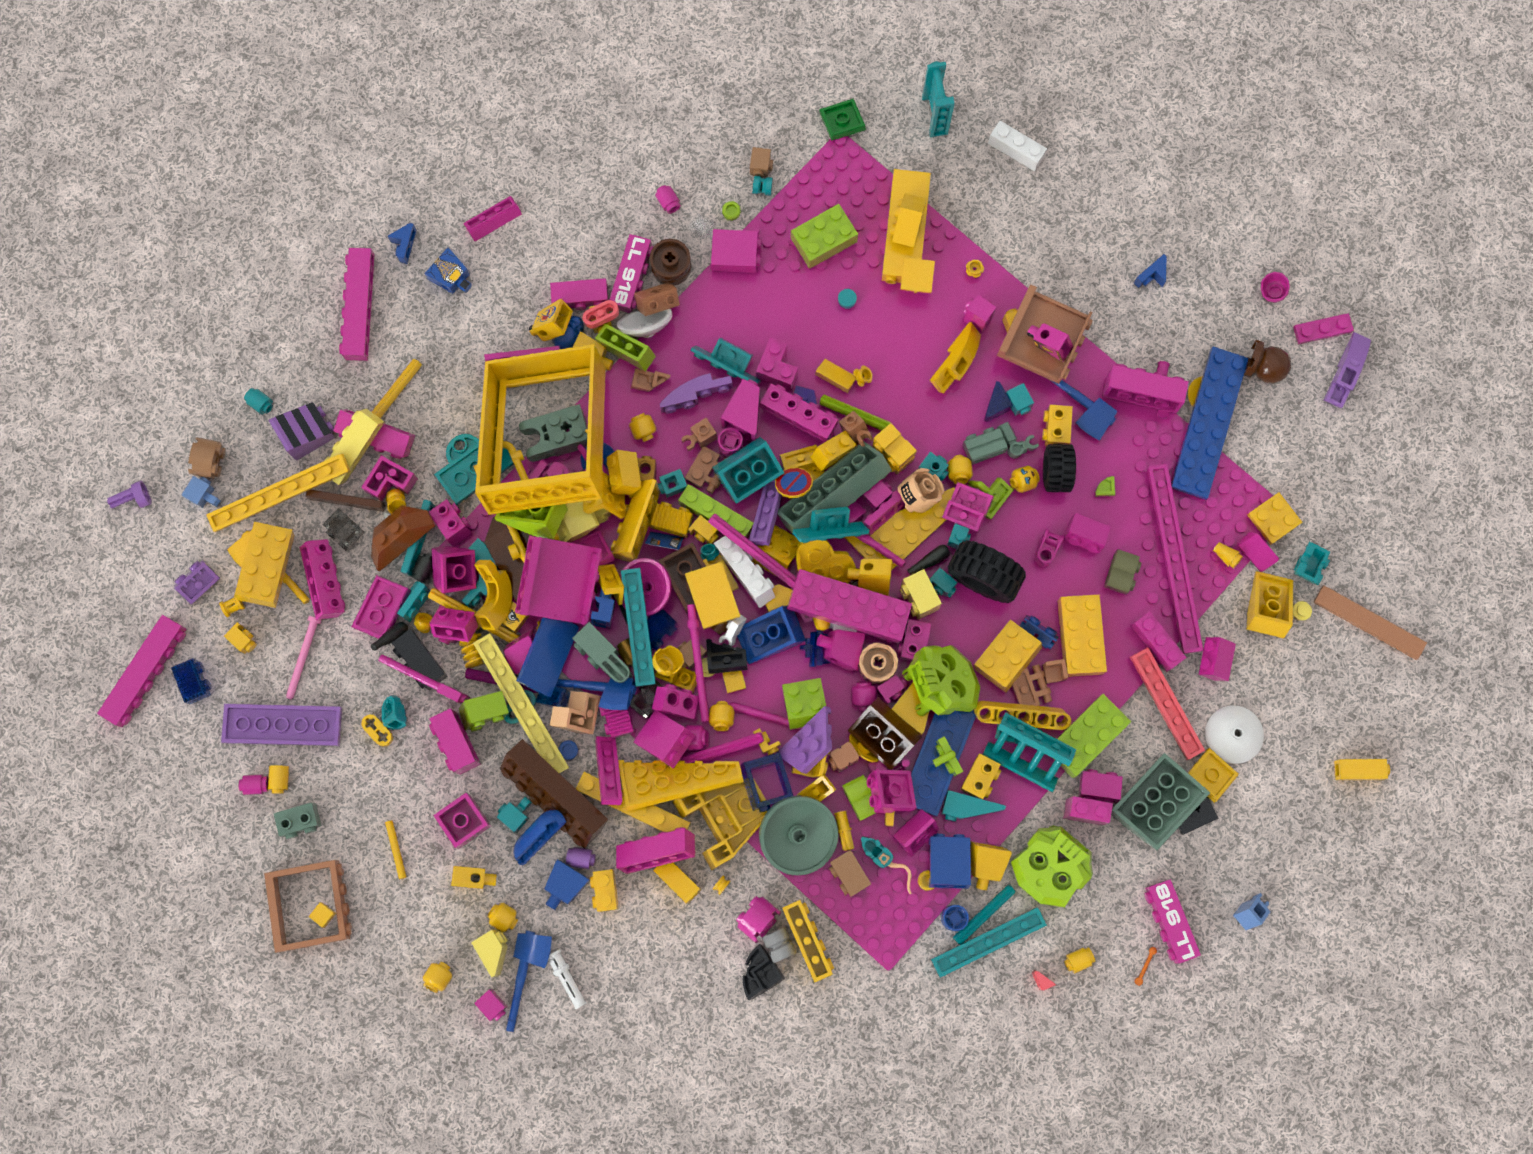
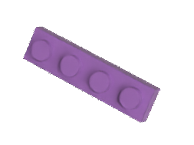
M775 479L763 486L749 538L755 545L770 544L782 495L775 488Z

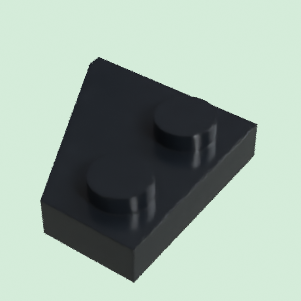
M706 639L709 674L748 670L745 649L734 648L725 643L719 645L713 643L711 639Z

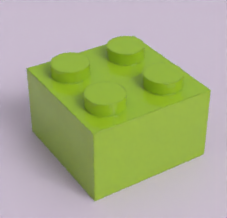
M821 678L782 685L790 730L804 727L826 706Z

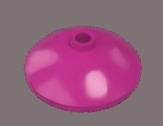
M649 558L633 560L623 570L641 568L647 616L654 615L664 608L670 598L671 579L669 573L656 560ZM649 585L652 586L651 591L648 590ZM623 594V604H622V606L625 608V600H624V594Z

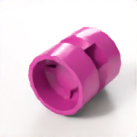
M726 428L720 432L718 445L723 456L729 457L743 448V438L739 430Z

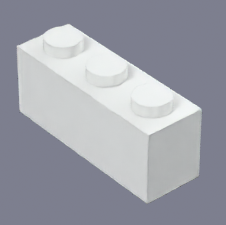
M1002 121L998 122L988 141L989 145L1034 172L1043 160L1047 150L1044 146Z

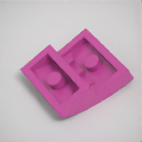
M958 482L942 518L978 532L994 496Z

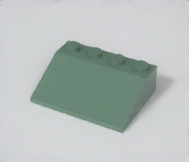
M1164 753L1115 805L1111 815L1124 827L1158 851L1205 800L1210 792Z

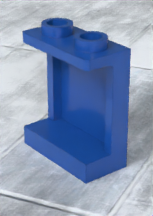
M934 834L929 838V888L969 889L971 886L970 838L962 834H955L953 837H945V834Z

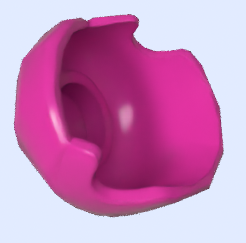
M1272 272L1262 279L1261 294L1268 302L1277 303L1283 301L1289 294V280L1283 273Z

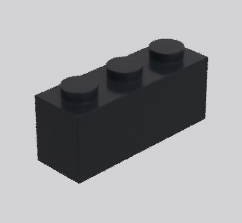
M411 629L392 642L395 647L393 652L399 659L403 657L406 661L405 666L411 667V669L439 683L448 677ZM416 680V682L422 689L424 687L428 690L432 689L431 687Z

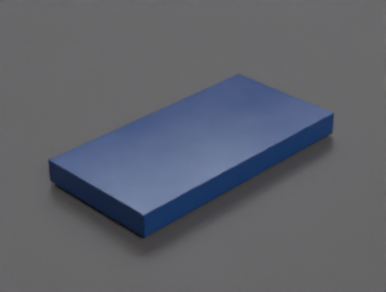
M542 618L516 681L546 697H551L574 642L572 638L577 634L579 626L568 621Z

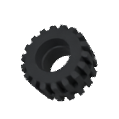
M1048 444L1043 458L1044 487L1047 492H1071L1076 479V454L1072 444Z

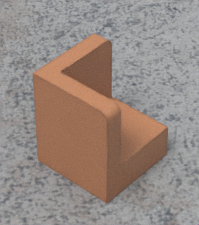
M1065 659L1048 661L1042 665L1046 684L1062 682L1068 679Z

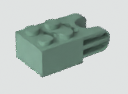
M580 404L531 418L519 424V430L524 435H540V441L535 446L528 448L526 452L527 459L532 462L579 450L577 446L580 444L584 448L587 446V433L585 429H588Z
M590 622L572 638L575 641L573 646L582 656L585 654L589 656L587 660L596 670L600 667L602 671L617 683H623L628 678L633 677L627 665L618 657L617 649Z

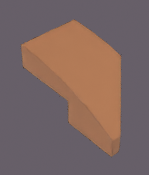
M635 368L631 388L650 392L667 381L670 375L657 371L654 373L645 372Z

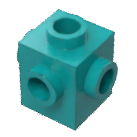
M929 452L918 468L930 470L928 473L932 476L936 474L941 481L949 473L947 471L949 466L947 460L940 455H934L932 452Z

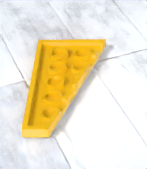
M618 760L628 811L744 782L739 761H715L714 763H703L702 761L685 763V761H679L673 769L660 760H654L652 763H642V760H634V762Z

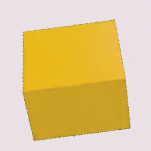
M319 902L308 917L322 928H325L336 912L323 902Z

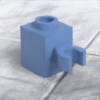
M193 476L182 493L184 498L201 508L204 507L206 502L215 507H218L221 500L211 495L214 488L210 485L211 481L204 477L198 479Z
M1261 893L1253 896L1251 900L1242 903L1233 915L1245 930L1262 925L1270 914V910L1267 908L1269 902L1263 903L1260 900V897H1262Z

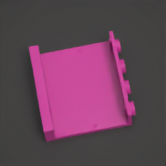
M529 535L515 613L586 625L591 620L592 611L590 608L591 603L595 600L596 593L594 587L599 579V572L597 571L603 558L602 549Z

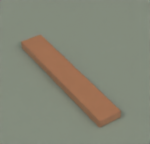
M1325 585L1321 587L1313 602L1415 660L1419 659L1427 642Z

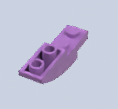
M1353 332L1337 365L1339 368L1323 401L1338 408H1343L1350 391H1353L1369 351L1370 339Z
M711 373L682 384L660 403L661 413H674L677 411L676 409L680 408L691 409L698 404V396L705 398L711 396V393H726L733 388L731 376L712 380Z

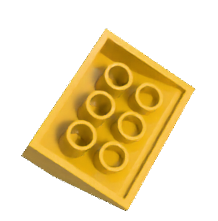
M655 479L641 481L642 488L629 495L631 501L629 505L626 504L623 523H619L617 541L614 540L611 546L614 558L629 563L638 559L655 504L660 495L657 480Z

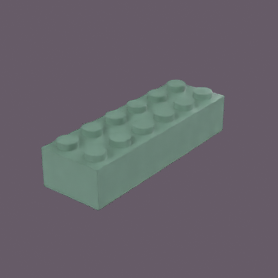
M864 441V447L859 444L814 480L811 490L806 495L792 498L778 510V517L792 533L793 529L810 527L812 510L848 507L892 471L883 454Z

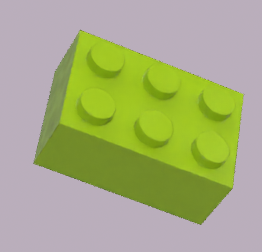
M837 204L791 230V240L810 269L857 243L858 233L840 204Z

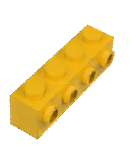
M798 900L783 907L782 910L814 983L833 975L831 970L834 969L831 959H826L823 953L826 948L822 939L818 940L815 935L818 930L814 921L810 922L807 914L810 911L806 902L801 903V900Z

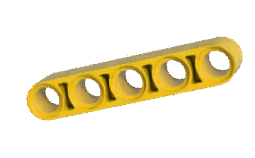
M979 701L977 707L973 710L976 717L983 723L1000 724L1002 717H999L1001 711L1007 710L1008 714L1018 718L1021 712H1026L1025 717L1019 720L1035 728L1065 730L1071 724L1070 716L1063 709L1055 707ZM988 708L985 715H980L982 709ZM1040 714H1045L1043 720H1037ZM1064 715V719L1061 722L1056 721L1059 716Z

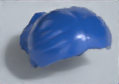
M571 316L565 334L552 339V343L555 346H560V349L573 348L579 333L584 330L582 318Z

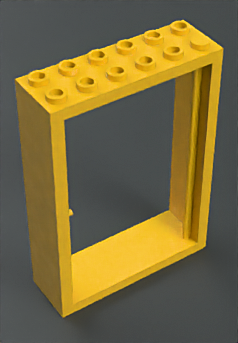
M595 344L485 361L475 494L488 515L601 499L606 367ZM590 376L588 429H585L587 433L586 471L500 483L507 388Z

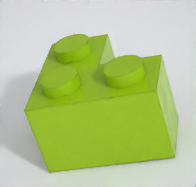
M502 691L464 700L459 707L464 730H471V732L481 730L482 726L486 725L485 723L488 721H493V723L501 722L509 713Z

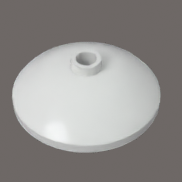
M667 309L645 316L636 310L622 317L618 321L617 327L619 331L628 336L649 338L661 331L670 322L672 311Z
M1231 705L1220 708L1211 715L1205 727V740L1208 748L1212 749L1226 763L1240 764L1251 760L1258 754L1263 745L1264 731L1260 720L1253 712L1241 706ZM1235 730L1240 731L1239 737L1235 735Z

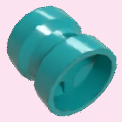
M754 176L752 194L764 193L767 196H771L773 177L761 178L760 176Z

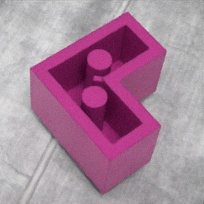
M769 338L756 370V378L773 385H781L786 390L791 391L798 375V367L783 362L787 353L786 343Z
M381 455L361 488L367 494L383 501L392 486L409 494L418 478L414 473Z

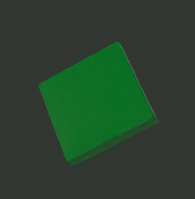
M854 98L819 109L831 141L866 130Z

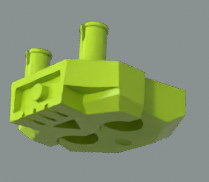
M936 645L921 648L915 653L909 667L902 672V675L906 674L903 677L907 681L913 680L921 701L915 707V710H918L917 714L920 716H925L930 710L934 711L937 715H947L954 711L971 712L977 707L980 692L977 676L971 662L953 645L943 648Z
M1052 825L1049 828H1039L1028 840V846L1012 858L1011 864L1018 885L1037 902L1065 908L1076 889H1082L1092 878V852L1061 826ZM1059 852H1061L1066 857L1059 858ZM1042 856L1043 861H1038L1036 857ZM1063 875L1067 880L1061 881L1059 877Z

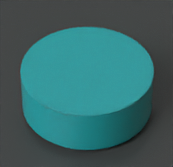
M844 289L839 293L838 303L842 308L849 309L856 304L857 296L853 290Z

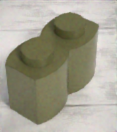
M1117 549L1114 553L1104 587L1125 595L1129 591H1133L1136 580H1133L1134 574L1138 573L1141 567V562H1139L1140 556Z

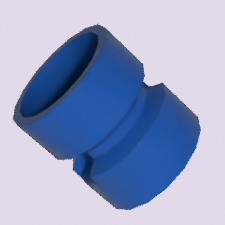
M950 905L941 914L943 926L950 931L964 929L969 921L967 910L960 905Z

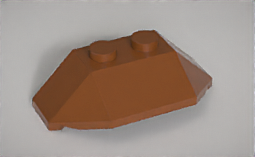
M401 505L374 528L371 558L377 571L380 572L436 526L429 511Z

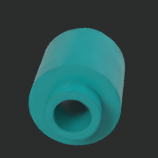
M251 388L246 392L244 396L246 404L259 414H267L272 410L273 400L259 389Z

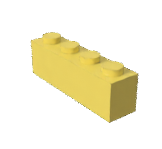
M367 408L360 411L357 410L351 418L353 422L343 430L342 439L334 444L332 448L333 453L325 459L328 460L336 455L344 454L351 472L333 479L332 481L337 485H341L348 480L385 423Z

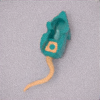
M861 837L860 840L865 855L869 856L880 868L883 869L887 866L891 868H904L908 872L907 889L909 894H911L910 882L912 874L909 867L904 864L893 863V854L889 849L880 844L879 840Z

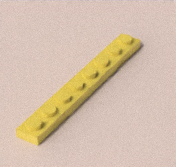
M489 633L473 643L498 687L503 692L504 697L537 753L558 773L568 769V764L521 684L516 681L515 674L492 635Z

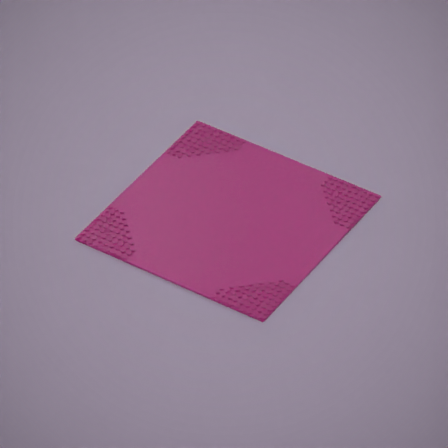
M846 136L833 141L830 139L743 229L745 231H758V238H761V249H757V255H760V267H756V273L712 271L710 264L678 297L680 305L670 308L672 311L670 322L652 337H640L638 339L641 343L649 346L656 356L646 371L669 374L670 378L650 392L633 389L631 384L635 368H640L621 358L616 361L610 371L605 373L603 443L611 446L614 451L636 452L637 458L650 456L656 459L655 480H657V484L661 483L659 477L681 469L685 479L701 448L696 443L694 449L688 451L686 447L691 445V441L682 443L681 439L685 435L691 436L690 427L707 418L717 433V439L705 447L720 454L717 462L720 463L727 458L721 454L718 445V436L724 430L721 424V416L741 383L742 378L731 376L733 388L726 393L715 392L705 398L698 396V404L691 409L680 408L670 414L661 413L660 403L665 397L682 384L709 373H711L712 380L730 376L727 374V370L713 367L710 361L698 359L694 356L695 353L690 351L692 347L699 346L712 353L719 338H723L753 355L745 372L756 377V370L769 338L786 343L787 353L783 362L798 367V375L791 391L786 390V392L793 394L796 386L814 390L819 409L825 413L826 411L833 413L838 419V424L830 439L843 432L839 421L846 417V415L820 405V399L823 395L889 421L901 433V436L917 450L914 461L898 475L895 472H890L884 479H881L882 482L886 481L891 486L892 492L898 490V486L902 481L918 470L929 452L936 456H942L947 460V463L956 455L967 457L962 445L967 436L971 434L978 436L984 434L983 431L988 428L994 427L995 430L998 426L1009 422L1017 438L1016 442H1024L1028 436L1034 435V438L1029 440V443L1031 445L1038 444L1039 446L1033 451L1027 450L1026 453L1016 459L1009 457L1006 451V453L973 464V476L970 480L982 481L990 488L996 478L999 477L1011 487L1010 478L1013 470L1027 465L1037 470L1040 480L1035 489L1023 493L1013 489L992 519L985 517L978 532L969 529L968 533L971 534V542L975 541L1004 553L1007 557L1012 558L1024 568L1026 578L1015 600L1010 603L994 601L968 589L958 582L955 586L957 590L950 598L938 595L942 603L938 611L920 620L916 616L913 617L910 613L908 619L931 624L927 646L936 645L943 648L953 645L971 662L980 684L978 702L992 701L1018 704L1012 686L1007 693L1002 691L975 670L974 664L1010 619L1017 625H1020L1022 621L1027 622L1024 620L1026 615L1029 617L1032 615L1041 621L1040 624L1045 628L1050 627L1057 632L1056 635L1059 637L1056 642L1052 640L1055 644L1051 649H1045L1042 646L1040 652L1027 667L1030 675L1034 674L1032 666L1038 664L1043 671L1042 665L1045 662L1063 659L1057 603L1059 598L1100 594L1107 672L1103 675L1068 677L1066 681L1047 684V687H1050L1052 692L1050 693L1052 701L1045 703L1043 696L1038 697L1039 706L1063 709L1070 716L1071 724L1102 694L1120 709L1143 683L1130 656L1147 647L1130 626L1148 612H1151L1176 645L1180 641L1147 468L1148 466L1167 464L1172 482L1188 423L1176 413L1102 397L1107 374L1112 366L1117 363L1085 337L1081 347L1077 346L1075 350L1078 353L1073 363L1070 362L1067 367L1070 371L1066 380H1062L1093 402L1101 398L1116 409L1117 413L1114 416L1116 418L1112 426H1108L1101 440H1097L1083 431L1075 422L1088 410L1074 400L1068 393L1049 379L997 356L1007 334L1002 319L1008 310L1019 309L1028 288L929 204L927 205L922 260L935 261L932 292L914 293V291L900 290L901 283L888 284L885 281H881L893 174L850 137ZM840 204L858 233L857 243L809 269L791 240V230ZM979 260L982 263L984 271L980 277L974 278L967 275L966 264L969 261ZM844 289H851L856 293V304L852 308H842L838 303V295ZM977 295L987 297L991 304L996 307L992 321L981 334L979 347L970 367L960 381L955 379L944 394L938 392L930 379L950 355L947 351L967 325L963 321L965 317L963 312L966 309V304L971 298L975 299ZM827 359L853 374L854 369H861V366L864 365L871 370L873 376L871 383H865L862 387L857 384L856 380L849 392L846 393L816 376L815 372L823 360ZM762 380L758 385L760 387V402L771 385ZM1024 383L1034 404L1029 413L1023 416L1021 414L1015 416L1005 398V394L1008 390ZM589 391L575 404H580L583 409L587 426ZM1049 405L1073 406L1070 444L1073 445L1076 454V479L1071 492H1047L1044 487L1043 458L1047 446H1045V440H1042L1043 429H1046L1043 415L1044 410H1047ZM759 406L757 438L761 437L768 443L782 469L783 465L780 454L813 445L818 447L824 443L761 409ZM642 413L650 415L657 428L656 432L652 434L653 438L645 442L642 439H634L629 428L631 418ZM866 424L873 439L882 431ZM869 438L863 440L870 446L874 443ZM743 439V447H745L750 442ZM579 450L561 456L542 459V461L549 465V468L554 462H559L568 469L569 473L583 471ZM1221 452L1207 500L1172 489L1198 620L1249 563V558L1237 545L1249 532L1258 533L1267 542L1247 514L1274 496L1223 452ZM525 456V460L521 462L529 478L541 460L532 462ZM643 467L641 473L647 474L651 468ZM516 468L500 483L520 481L521 479ZM714 470L711 471L709 477L713 478L715 476ZM948 475L941 481L944 491L953 487L956 488L957 484L952 482ZM1114 476L1115 496L1095 497L1098 485L1107 477ZM686 481L687 485H691L754 523L763 487L736 504L730 499L722 483L711 494L706 491L709 484L704 483L703 487L699 488ZM674 483L669 485V488L676 487ZM660 492L657 503L666 502L671 504L673 508L679 509L682 506L679 505L678 500L683 492L668 498L665 494L661 495ZM625 494V505H629L631 498ZM861 495L855 502L867 511L858 521L864 524L865 518L869 514H873L874 511L862 499L863 495ZM782 496L779 509L792 498ZM480 503L466 518L470 523L468 528L472 534L454 547L468 549L477 538L484 543L492 518L496 514L488 515ZM905 505L899 511L906 509ZM610 513L611 516L608 517L607 521L600 523L599 526L586 534L589 535L600 530L610 550L613 541H617L619 523L624 521V518L620 519ZM1075 513L1111 526L1106 545L1099 554L1089 552L1086 548L1071 545L1068 541L1063 540L1049 566L1039 567L1035 562V555L1046 528L1049 529V532L1056 535L1065 536L1069 521ZM693 514V520L691 525L698 518V516L695 514ZM777 515L775 525L792 534ZM949 520L945 521L904 559L906 564L903 568L897 566L891 571L889 597L908 602L907 599H903L900 593L903 579L910 576L907 569L914 566L939 545L947 546L952 529L957 523ZM649 526L638 559L649 558L659 562L660 559L677 551L676 549L645 544L651 531L668 535L674 534L652 529ZM719 530L717 534L719 537L716 541L725 536ZM688 533L687 538L683 539L680 549L693 542L700 555L701 547L707 543H701L694 537L695 533L693 535ZM845 538L827 539L833 551L848 552L853 558L856 568L860 569L861 560L864 558ZM445 540L439 547L452 545ZM1219 542L1239 551L1240 555L1243 556L1234 569L1230 566L1227 567L1220 557L1213 552L1214 547ZM947 546L951 552L950 556L946 560L924 569L929 579L939 568L950 575L948 573V565L956 549ZM1117 549L1140 556L1139 562H1141L1139 572L1134 574L1133 580H1136L1134 589L1126 595L1104 587L1114 553ZM1040 554L1043 560H1049V556L1047 554ZM796 556L788 568V571L797 576L798 572ZM614 558V561L605 564H614L620 575L621 570L629 562ZM728 567L739 589L732 593L740 615L747 618L745 624L768 613L765 605L761 608L758 607ZM761 568L764 572L762 576L765 579L769 578L774 586L779 584L793 589L779 577ZM476 569V584H477V582H478V580H479V575H480L479 572L477 571V569ZM598 581L595 583L598 592L595 596L597 597L600 596L601 585ZM649 585L648 590L651 591L652 586ZM671 586V595L664 608L654 615L647 616L652 657L660 648L663 649L668 645L678 648L684 641L688 642L691 639L690 629H688L687 621H689L688 614H686ZM483 595L481 598L486 601V597ZM613 595L612 599L615 600V608L611 629L594 627L618 651L617 645L629 638V630ZM512 596V602L516 604V601ZM594 600L591 603L590 610L598 612L599 609L596 607V601ZM696 609L697 620L699 619L700 626L698 627L700 645L706 651V639H711L713 643L719 645L723 643L729 645L727 639L720 643L719 638L721 636L711 628L703 630ZM797 612L795 614L806 641L752 664L747 662L748 670L742 671L746 689L727 694L722 673H715L711 677H704L708 715L712 705L718 701H726L728 705L734 702L786 718L788 717L782 685L821 678L826 706L831 708V714H828V724L832 725V750L830 753L837 748L840 749L842 745L849 742L850 733L848 729L865 711L859 710L858 706L852 704V687L856 685V682L866 681L861 676L859 668L853 671L844 670L824 659L825 648L817 646L819 635L828 637L829 632L833 631V629L829 628L820 632L815 627L814 620L804 623L801 615ZM530 615L518 632L522 635L533 629L536 635L537 622L541 621L543 617ZM574 623L579 626L578 632L585 626L580 623ZM865 634L862 651L873 643L887 644L875 636ZM738 636L736 637L735 644L732 646L734 648H742ZM574 641L562 672L570 680L608 683L610 677L600 667L596 670L587 660L589 656L587 654L582 656L573 646L575 644ZM891 642L888 646L896 652L898 658L897 670L893 676L897 675L898 678L902 677L908 687L902 691L904 694L913 683V680L907 681L903 677L906 674L902 675V672L909 667L911 662L900 660L901 654H897L899 643ZM875 660L874 666L880 668L882 661L878 662ZM630 666L628 668L632 673V678L635 681L634 668ZM655 677L656 684L637 687L629 706L635 733L630 734L633 738L636 739L655 711L652 710L657 686L665 687V684L670 683ZM1033 680L1032 683L1035 691H1040L1037 680ZM872 684V685L876 686V688H877V687L880 686L881 684ZM697 685L692 695L698 696ZM581 689L583 692L602 696L603 694L602 691ZM902 696L896 700L891 698V703L888 706L892 709ZM699 700L694 719H683L662 713L683 727L686 725H702L705 730H708L709 743L703 750L752 735L753 731L759 728L762 732L766 731L770 742L767 743L768 746L779 741L781 746L778 749L780 750L800 730L797 728L790 730L789 726L734 711L733 726L727 731H716L710 726L709 721L701 722ZM988 708L982 709L980 715H985ZM932 710L929 711L925 730L921 735L922 738L899 762L901 763L904 759H908L910 762L909 766L903 771H911L912 773L935 714ZM1007 710L1001 711L999 717H1003ZM1021 712L1018 719L1024 718L1026 712ZM1040 714L1037 720H1043L1045 714ZM1064 715L1059 716L1056 721L1061 722L1064 719ZM977 717L975 718L959 759L963 772L955 777L953 775L948 788L949 791L971 796L960 789L979 753L983 754L988 741L993 744L996 743L995 735L998 724L983 723ZM1038 728L1040 731L1056 739L1065 731ZM1005 742L1002 749L1013 753L1017 744ZM759 744L703 761V763L739 761L743 779L754 778L770 807L784 798L797 796L800 791L817 779L791 773L792 765L779 757L777 752L772 755H768V753L763 755ZM1025 747L1019 758L1030 763L1037 750ZM686 750L682 757L702 750ZM827 754L825 762L830 758V754ZM1044 754L1037 767L1048 772L1055 760ZM859 756L857 763L850 767L848 766L847 769L840 773L837 770L833 771L828 764L825 775L836 790L820 802L830 810L834 818V813L847 811L854 849L851 851L871 882V885L852 897L849 894L844 895L839 886L842 884L838 877L834 878L829 870L831 867L830 862L847 852L842 849L839 833L837 846L832 857L817 871L806 875H790L779 872L886 970H891L961 889L934 888L929 891L921 889L917 882L918 876L923 871H930L929 841L911 857L893 837L920 810L895 811L893 827L884 825L885 813H875L861 821L858 820L843 791L842 785L862 775L867 778L872 773L867 766L871 762ZM1000 765L1001 773L996 781H992L990 787L993 789L989 797H984L983 800L1005 805L1004 811L957 819L956 822L946 820L945 815H941L944 804L943 800L938 816L928 815L936 821L940 829L937 834H945V837L962 834L973 842L1000 846L1048 790ZM1060 766L1055 776L1060 778L1065 770ZM759 827L747 842L765 858L759 843ZM861 837L879 840L880 844L889 849L893 854V863L904 864L909 867L912 874L910 882L911 894H909L907 889L908 872L904 868H891L888 866L883 869L880 868L869 856L865 855L860 840Z

